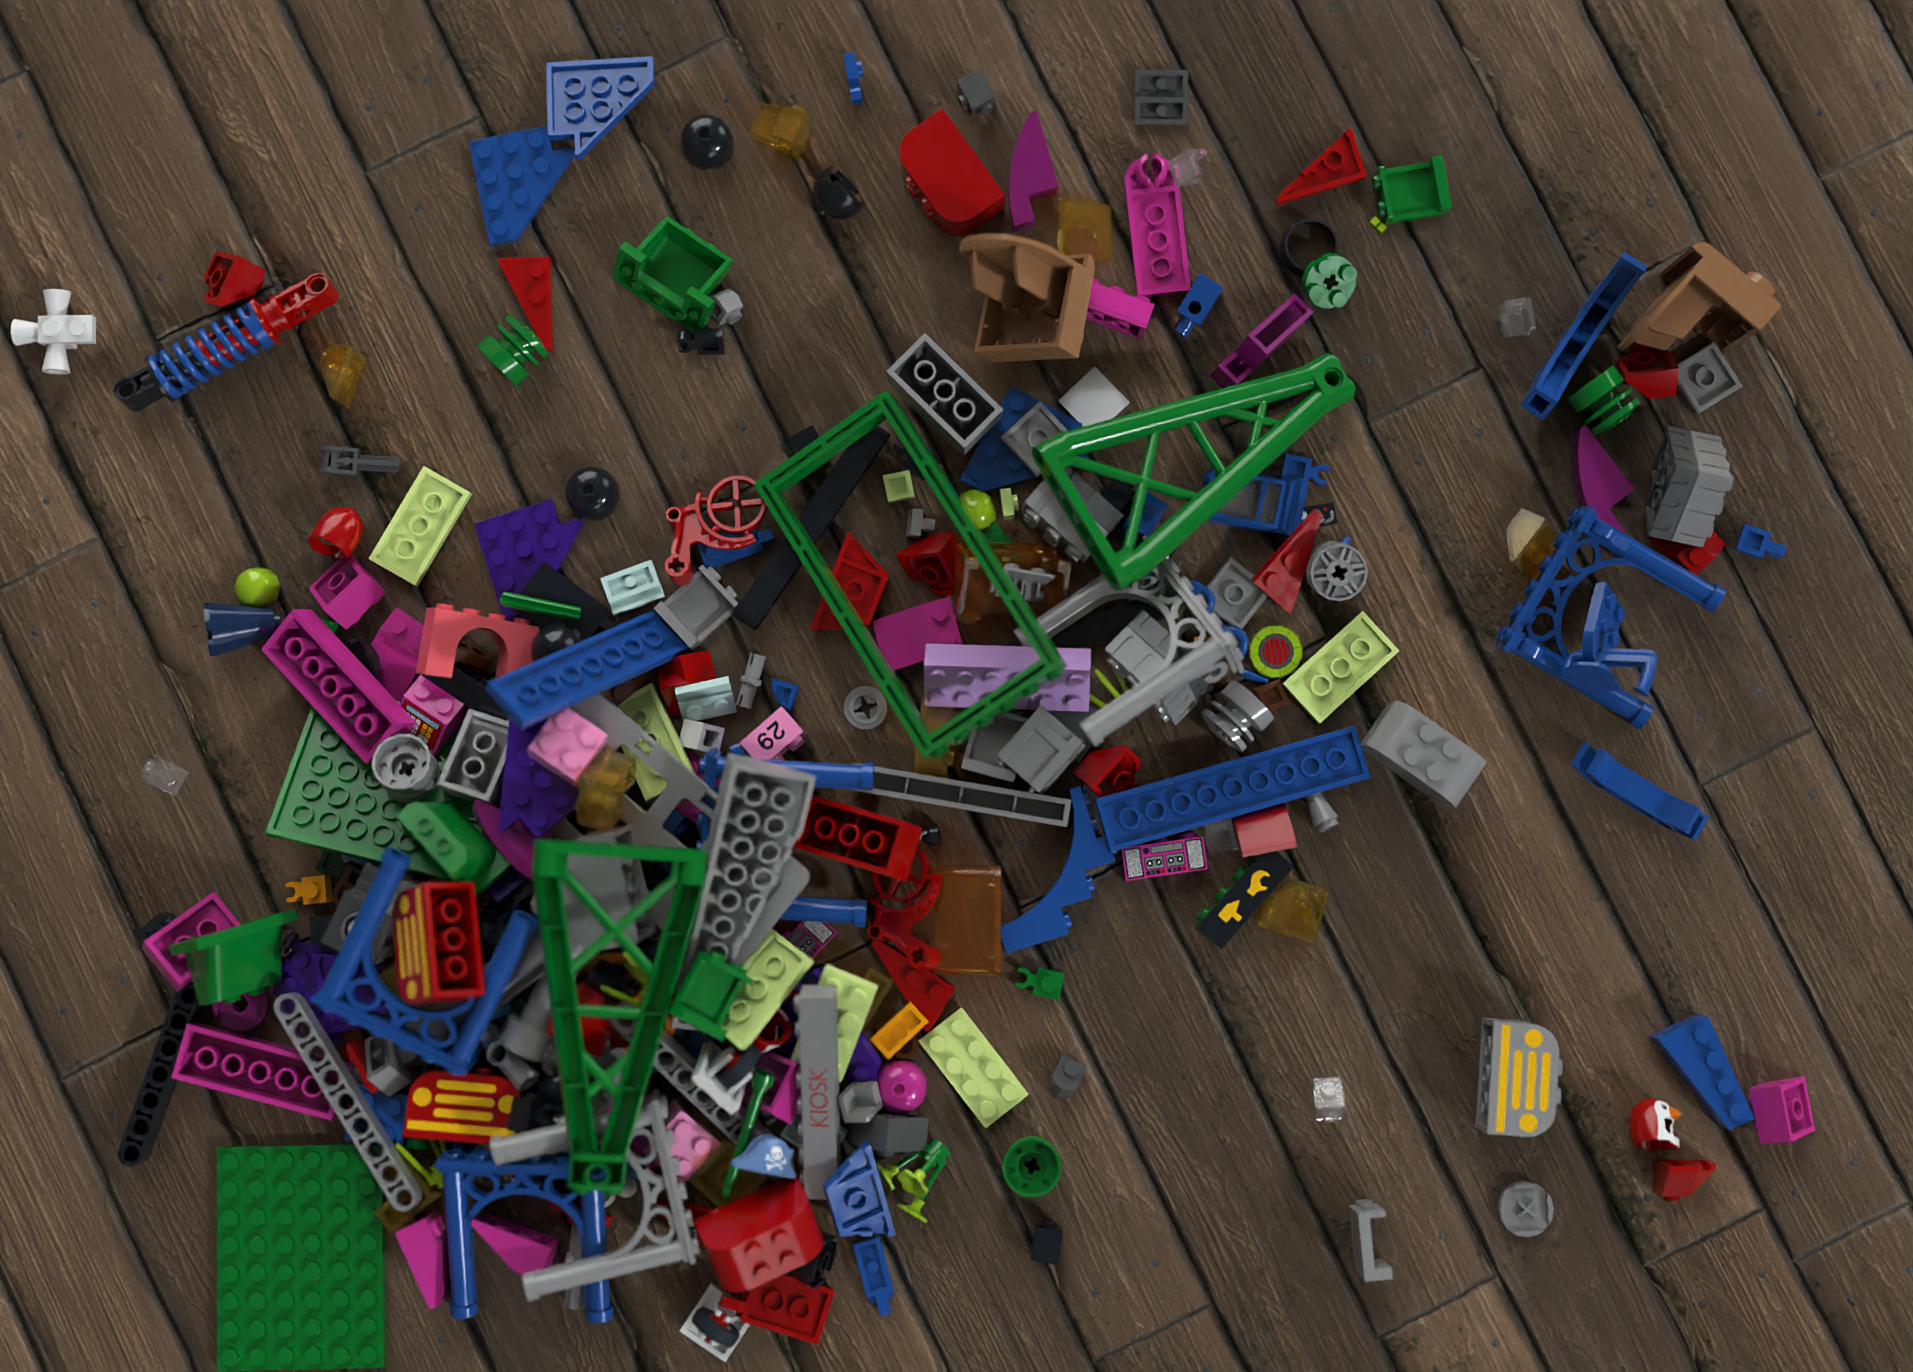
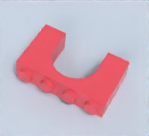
M437 603L435 608H426L416 669L417 674L452 678L457 645L467 632L476 628L487 632L497 645L498 664L495 679L533 663L531 646L539 632V627L530 625L531 620L514 618V622L505 621V615L489 613L488 617L479 616V610L463 608V612L453 611L454 606Z

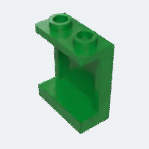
M1442 155L1431 157L1429 162L1389 169L1380 166L1372 176V187L1374 192H1378L1379 201L1376 204L1377 214L1379 218H1383V224L1385 225L1447 215L1452 208Z
M699 951L674 997L668 1013L703 1033L723 1041L728 1031L720 1026L742 984L752 985L754 980L746 976L747 970L735 963H732L731 966L725 963L727 958L719 953L712 951L709 955Z

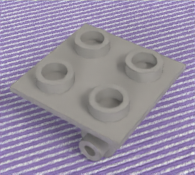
M1004 564L1015 585L1018 584V589L1027 602H1042L1044 591H1041L1040 588L1053 580L1055 575L1047 574L1046 570L1040 568H1032L1028 571L1020 569L1021 566L1017 564ZM990 582L989 592L993 593V596L1001 597L992 582Z

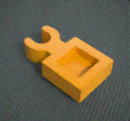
M331 875L301 877V882L293 881L285 884V887H293L295 889V895L286 898L287 902H300L303 900V905L333 902Z

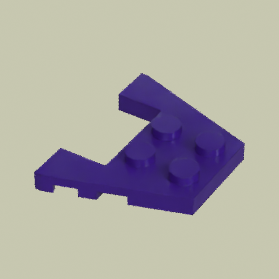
M295 942L282 969V981L276 983L272 993L277 998L288 993L301 994L327 1034L323 1011L317 1007L318 1004L311 1001L313 995L319 991L312 954L317 952L338 955L340 951L326 944L311 945L308 942ZM287 999L285 1005L294 1012V1001ZM345 1031L327 1034L335 1049H338Z

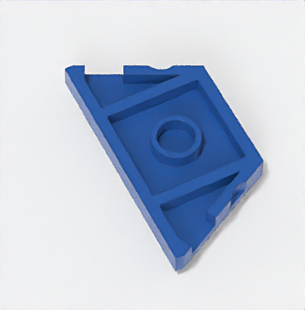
M865 1141L823 1184L835 1230L839 1236H853L856 1234L872 1236L873 1233H885L887 1236H894L896 1233L872 1148Z

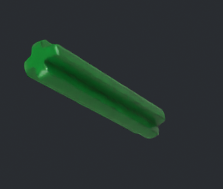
M502 592L500 598V605L503 607L578 622L581 617V608L510 592Z

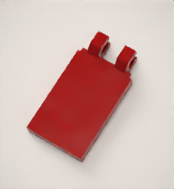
M783 1274L753 1289L742 1292L741 1299L722 1293L719 1305L736 1311L735 1316L739 1317L738 1320L740 1322L818 1345L835 1290L822 1285L818 1289H814L800 1283L793 1276Z

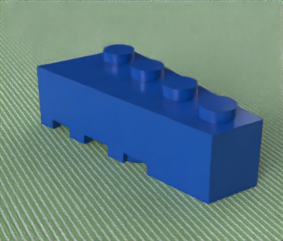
M1696 1014L1649 1035V1038L1659 1047L1663 1056L1673 1065L1680 1074L1681 1079L1697 1096L1696 1098L1718 1126L1730 1130L1754 1119L1708 1016Z

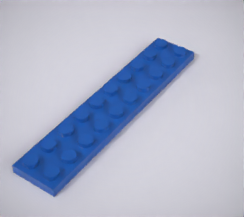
M1354 725L1101 797L1094 801L1109 852H1113L1368 779L1370 774Z

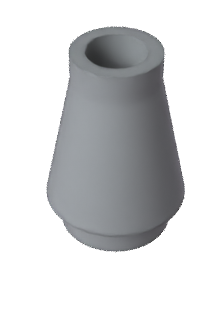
M1321 792L1305 797L1308 802L1313 827L1317 828L1319 833L1339 825L1337 820L1339 816Z

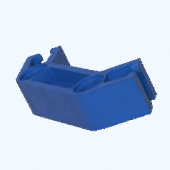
M1584 742L1570 764L1593 785L1657 824L1694 841L1697 840L1709 819L1706 814L1700 813L1702 810L1699 807L1672 796L1618 763L1607 751L1600 748L1595 750L1589 743Z

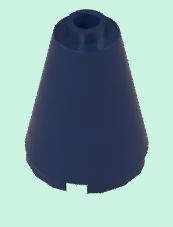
M212 602L204 603L205 630L208 636L207 644L210 656H219L269 639L281 625L280 614H274V609Z

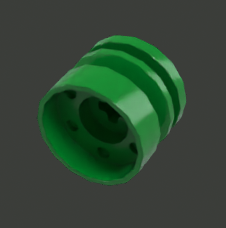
M508 314L504 320L512 328L507 331L502 325L498 324L496 327L503 337L497 340L488 334L476 347L518 387L529 376L523 363L527 360L532 365L538 367L540 364L532 354L536 351L543 359H546L549 353L545 350L541 340L529 327Z
M1614 365L1566 399L1576 413H1580L1588 408L1592 412L1583 423L1587 425L1595 418L1597 419L1599 424L1590 430L1593 436L1615 427L1630 416L1637 405L1641 403L1638 397L1629 403L1625 402L1623 398L1633 392L1631 388L1620 393L1616 390L1624 378Z
M1031 1135L1020 1138L1010 1146L1004 1157L1003 1173L1006 1182L1012 1190L1022 1196L1037 1197L1045 1195L1055 1187L1060 1178L1062 1163L1058 1150L1050 1141L1043 1137ZM1032 1158H1036L1037 1164L1041 1167L1040 1169H1034L1033 1173L1029 1172V1166L1025 1165V1162H1030Z

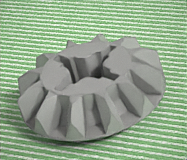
M861 686L852 690L846 697L844 713L847 720L853 726L859 729H873L883 722L887 714V702L883 694L876 688ZM861 697H864L868 704L877 703L876 706H873L874 708L870 709V719L865 716L864 712L854 713L855 710L862 706Z

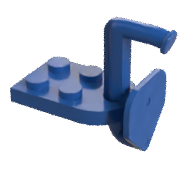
M1606 582L1595 583L1583 632L1582 649L1569 654L1565 658L1560 677L1590 690L1616 691L1620 683L1608 666L1642 668L1638 685L1633 687V690L1641 696L1648 697V691L1652 685L1656 669L1657 655L1652 650L1614 648L1619 643L1618 631L1620 623L1624 621L1625 610Z

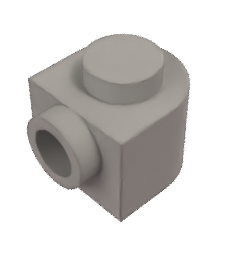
M725 289L709 296V298L714 300L710 316L717 326L727 322L728 324H733L742 317L740 310L743 304L739 296L731 289Z

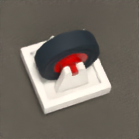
M709 1040L702 1046L691 1079L700 1089L708 1093L720 1107L732 1115L740 1107L747 1082L753 1076L752 1072L755 1070L754 1067L760 1058L761 1051L753 1043L750 1044L745 1052L738 1047L734 1049L729 1047L722 1051L713 1041Z
M711 1282L680 1329V1332L726 1362L750 1324L740 1322L738 1320L739 1317L735 1316L736 1311L719 1305L722 1293L729 1294Z

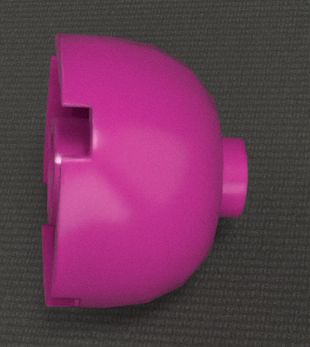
M892 1059L880 1067L877 1085L883 1103L882 1108L894 1114H906L915 1110L923 1102L927 1092V1079L922 1069L915 1062L907 1059Z

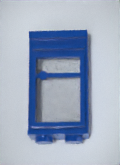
M1212 466L1209 471L1205 470L1203 487L1217 476ZM1259 474L1206 522L1288 538L1301 524L1308 483Z

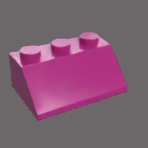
M1093 278L1086 320L1142 340L1155 304L1150 303V299L1141 295H1135V297L1127 295L1125 290L1120 287L1110 286L1108 288L1100 285V281Z

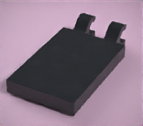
M545 562L542 563L519 594L581 608V617L578 622L518 610L540 627L551 622H562L566 624L564 627L571 630L575 628L584 639H588L598 626L605 630L618 626L606 617L610 612L607 607Z

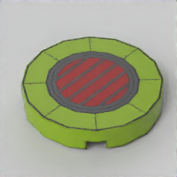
M1269 625L1260 629L1253 636L1248 646V657L1252 667L1261 675L1267 678L1280 679L1290 675L1299 667L1303 657V646L1299 637L1292 629L1283 625Z

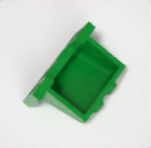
M666 216L637 248H634L625 241L618 248L612 280L691 333L696 334L697 328H707L714 305V300L709 298V296L713 295L731 269L733 259L719 251L714 245L695 235L690 229L684 228Z
M439 787L419 803L409 804L396 815L398 819L395 822L397 827L414 845L418 842L423 845L447 871L451 878L449 882H474L476 898L512 868L491 842Z
M295 909L270 914L208 935L170 944L169 947L172 956L185 953L200 1006L222 1000L224 1004H229L241 1000V994L248 992L249 996L265 992V986L282 981L281 925L296 921L298 918Z

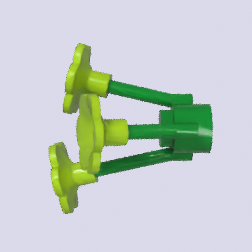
M934 1139L930 1144L926 1142V1151H914V1156H907L897 1164L892 1163L888 1167H884L878 1161H875L879 1175L890 1190L895 1189L892 1177L899 1173L897 1178L902 1183V1187L907 1192L916 1196L911 1205L898 1203L897 1207L926 1223L928 1220L920 1212L925 1203L923 1200L940 1170L947 1164L945 1159L950 1155V1151L937 1139ZM921 1154H924L921 1158L925 1165L921 1169H917L914 1174L907 1169H904L902 1172L899 1171L900 1168ZM931 1167L934 1170L930 1175L928 1181L924 1185L923 1179L926 1177L925 1173Z

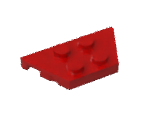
M847 532L832 573L864 625L870 626L889 574L873 559L855 537ZM822 596L810 630L815 632L843 629Z

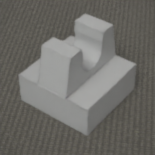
M912 508L908 511L905 538L917 539L921 536V532L931 533L935 529V519L923 518L924 509Z

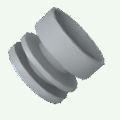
M1327 541L1318 544L1311 550L1304 576L1313 591L1329 600L1343 601L1351 599L1361 591L1366 583L1368 569L1366 560L1358 550L1342 542ZM1335 566L1343 568L1339 578L1332 575L1335 572Z
M1232 680L1220 692L1226 705L1223 706L1213 700L1210 706L1216 712V715L1207 708L1200 714L1208 724L1209 729L1222 742L1239 752H1243L1247 746L1240 736L1251 743L1254 737L1248 728L1251 726L1262 732L1274 717L1265 705L1239 682Z
M411 734L394 735L383 741L373 755L372 768L374 775L394 800L407 804L418 803L438 787L437 783L441 776L439 764L427 745L418 737ZM409 771L413 773L411 776L407 774Z

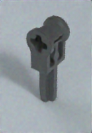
M320 446V451L322 452V468L318 471L320 475L360 477V471L397 473L400 468L398 457L361 455L359 448Z

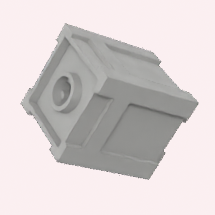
M1041 705L997 754L1001 758L998 764L1003 768L1008 764L1032 786L1029 792L1034 794L1039 792L1043 795L1086 746Z

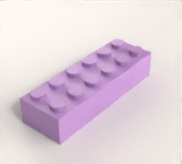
M926 643L924 659L925 706L969 708L1040 660V657L1033 647ZM1057 648L1068 665L1062 669L1063 674L1051 682L1046 680L1040 684V690L1032 696L1025 697L1024 695L1015 701L1017 705L1013 709L1037 710L1042 705L1046 710L1089 712L1091 649Z

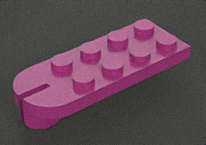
M1146 153L1129 166L1124 179L1136 293L1144 297L1188 293L1191 284L1178 174L1171 162L1156 153H1152L1153 181H1150L1147 172L1148 156Z

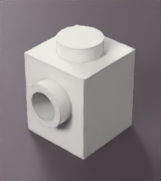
M684 719L679 739L683 747L707 753L714 747L718 748L719 751L725 728Z

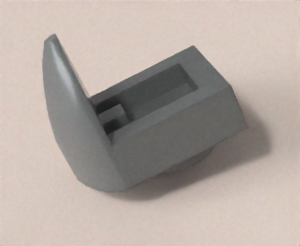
M1062 1054L1048 1083L1052 1097L1054 1099H1065L1073 1095L1087 1067Z

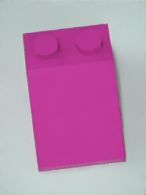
M950 597L921 604L872 621L879 649L893 671L924 663L926 643L963 645Z
M397 607L379 629L371 645L376 650L380 661V672L377 680L396 701L401 702L403 695L417 678L422 675L417 674L416 669L424 625Z
M213 892L145 940L142 950L177 992L192 981V976L185 953L172 956L169 945L240 925V923L215 892Z
M438 1210L407 1224L395 1232L429 1310L435 1308L447 1298V1226L445 1216L440 1215Z
M485 1211L475 1217L471 1223V1226L513 1271L520 1273L519 1277L522 1279L523 1273L551 1267L561 1241L559 1238Z

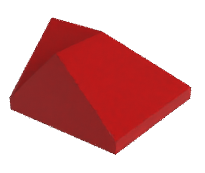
M710 651L679 655L657 667L660 690L670 717L681 714L675 693L676 687L717 679Z

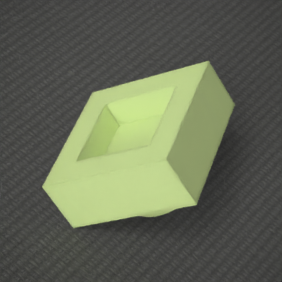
M909 470L883 475L888 503L915 498Z
M1011 488L1000 489L1003 520L1013 519L1015 516L1014 511L1019 510L1017 494L1012 495Z

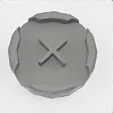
M1518 1181L1511 1183L1502 1191L1498 1198L1497 1213L1499 1220L1507 1230L1517 1236L1532 1237L1539 1235L1553 1219L1554 1207L1551 1197L1544 1188L1534 1182Z

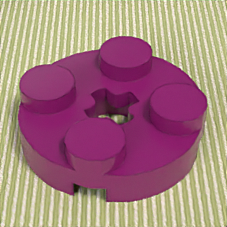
M265 986V992L249 996L247 992L240 995V997L244 996L245 1000L248 1001V1006L244 1008V1011H240V1006H236L235 1002L224 1004L222 1000L213 1003V1012L216 1018H219L224 1024L223 1026L232 1031H247L261 1025L265 1021L271 1005L267 986Z

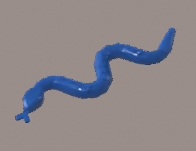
M1190 580L1194 588L1192 593H1202L1205 596V602L1208 605L1206 610L1211 614L1215 605V596L1212 590L1199 581ZM1238 626L1220 627L1223 632L1229 630L1237 638V647L1244 657L1249 644L1246 632ZM1245 670L1241 674L1239 671L1236 672L1247 680L1250 679L1264 683L1269 681L1268 678L1250 670Z

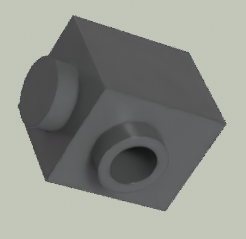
M981 69L957 81V90L960 94L957 98L964 111L968 110L973 117L977 114L983 116L993 109L996 96Z

